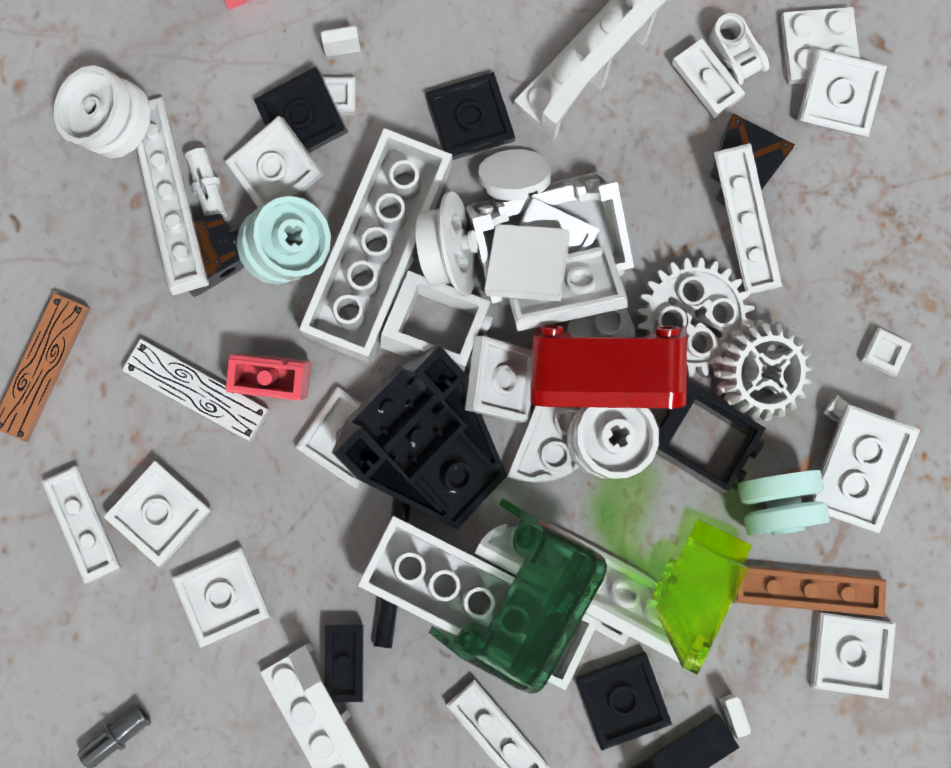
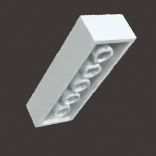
M383 129L299 328L303 338L366 363H372L381 341L384 326L406 274L410 271L417 254V217L422 211L434 210L452 169V154L388 129Z
M394 516L391 517L357 584L359 587L564 690L567 689L599 622L598 619Z

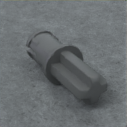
M137 704L114 724H106L104 731L79 750L78 757L81 763L87 768H94L117 749L121 751L125 749L127 741L152 723L147 713Z

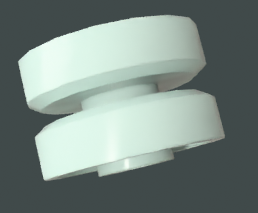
M284 196L271 200L244 219L238 230L236 247L241 263L252 276L263 283L281 285L307 276L323 265L330 251L331 234L327 220L316 206L304 198Z
M821 470L788 473L738 483L741 503L746 505L765 503L766 509L752 511L744 516L747 536L771 533L772 536L806 531L808 526L831 523L826 503L822 501L802 503L801 497L819 494L824 489Z

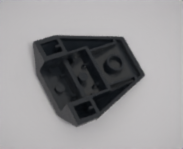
M440 345L430 348L398 367L346 420L332 450V454L356 479L456 529L467 520L507 477L482 414L465 410L468 381L464 372Z

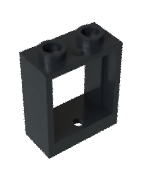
M688 382L686 406L670 408L659 426V446L656 455L720 494L729 492L730 489L736 491L738 483L744 480L747 472L742 468L749 457L755 459L763 448L766 440L762 439L761 436L766 428L691 382ZM693 403L746 435L721 479L668 447Z

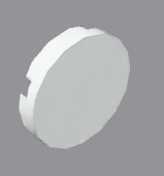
M509 149L496 152L479 165V184L481 188H486L487 194L494 198L506 201L524 200L529 198V193L537 191L538 195L549 186L551 181V165L546 157L525 149Z

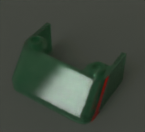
M502 498L499 505L522 519L513 536V547L516 553L523 557L525 561L488 628L477 622H471L462 628L458 636L434 626L431 627L428 633L466 662L520 691L535 694L544 688L605 578L607 564L605 558L595 550L542 517Z

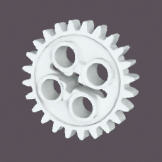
M685 258L681 261V270L674 262L667 265L669 276L659 270L655 273L658 284L652 281L645 283V287L651 294L638 296V299L646 304V306L635 311L636 315L644 317V322L636 325L635 329L646 330L647 335L644 337H648L649 334L656 333V327L663 326V314L665 312L672 313L677 319L676 327L686 326L687 377L694 375L696 367L701 377L708 376L709 365L714 371L722 369V364L718 363L715 357H725L727 351L722 348V343H734L731 332L738 331L743 334L744 324L755 325V321L745 318V313L754 310V306L744 305L743 300L750 295L749 291L739 293L737 290L742 283V279L732 282L728 280L731 274L730 268L718 273V262L715 261L706 269L704 258L697 259L694 268H692L690 260ZM686 283H691L697 288L698 296L694 302L684 297L683 287ZM669 297L675 299L677 304L681 306L682 309L670 304L668 302ZM716 304H720L726 309L727 318L723 323L717 322L713 317V308ZM697 310L699 312L697 319L702 323L692 325L690 323L692 316L689 313ZM708 327H711L721 333V337L717 338L715 334L710 329H708ZM696 333L701 334L706 340V348L702 353L696 352L692 347V338Z

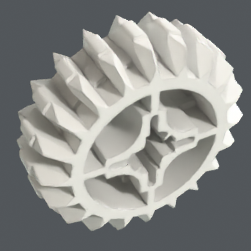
M759 320L755 326L749 323L744 324L743 334L738 331L731 332L734 343L724 342L721 344L722 348L727 352L725 357H715L716 361L723 364L722 369L713 372L715 377L723 379L716 388L718 391L726 393L723 398L724 402L728 405L734 404L733 408L742 414L745 413L747 417L753 420L758 419L760 416L762 420L769 421L772 419L773 414L777 417L785 416V407L791 410L798 409L795 398H806L805 392L801 389L803 385L813 384L811 379L806 378V372L815 369L812 364L805 363V360L812 355L810 350L801 349L805 340L799 336L794 337V329L790 327L783 328L781 323L775 321L768 324L767 321ZM767 341H772L778 346L775 351H768L766 354L755 349L757 345ZM743 362H744L745 368H744V372L741 374L742 365H743ZM763 364L767 365V368L764 369L766 370L765 377H761V373H764V371H761L764 366ZM763 387L773 392L762 399H753L749 395L752 391H759Z

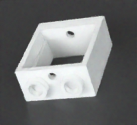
M408 271L382 331L380 348L413 359L435 346L402 333L419 294L475 315L460 355L444 349L465 374L467 367L471 368L475 336H487L494 316L488 314L491 301L473 294L461 296L454 287L446 284L432 286L424 276Z

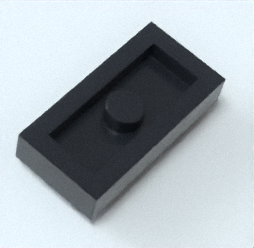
M364 624L325 625L324 686L333 702L364 701Z

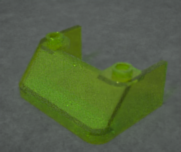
M697 519L678 561L670 558L651 597L652 600L658 602L655 612L681 667L696 675L699 673L749 569L743 564L752 548V544L700 519Z

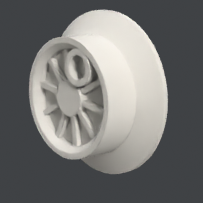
M450 191L444 194L440 209L419 213L416 221L417 253L422 272L430 285L452 283L459 295L469 296L475 284V253L478 250L477 237L474 230H471L463 202L457 193Z

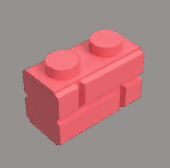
M246 353L231 354L228 361L226 392L301 401L308 396L311 361L264 355L255 356L254 354Z

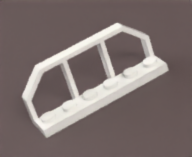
M610 0L514 100V106L548 137L554 140L558 136L562 118L589 82L594 84L599 90L605 86L612 59L632 37L642 46L647 42L657 10L667 0Z
M311 643L304 645L286 658L260 672L312 768H370L345 724L351 717L350 712L347 709L339 713L322 682L310 653L314 650Z

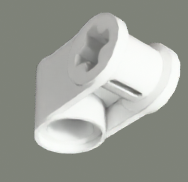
M735 13L722 15L713 27L708 43L716 57L738 85L741 86L744 79L757 72L764 73L768 71L770 67L764 50L756 42L741 16ZM727 29L731 31L735 39H725L721 35L720 30Z

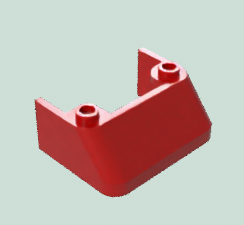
M545 325L536 327L533 334L530 378V403L532 405L542 407L680 408L686 406V326L656 327V333H651L648 337H571L570 333L563 331V326Z

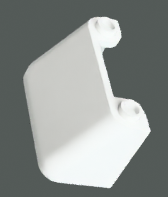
M604 172L584 174L550 183L542 193L538 195L537 191L529 193V198L524 200L506 201L493 197L472 203L466 207L471 230H474L477 237V254L485 284L495 226L498 224L518 226L532 197L598 228L599 231L590 249L609 245L619 276L625 273L624 270L634 267L618 184ZM489 296L492 304L497 302L498 305L510 304L508 298Z

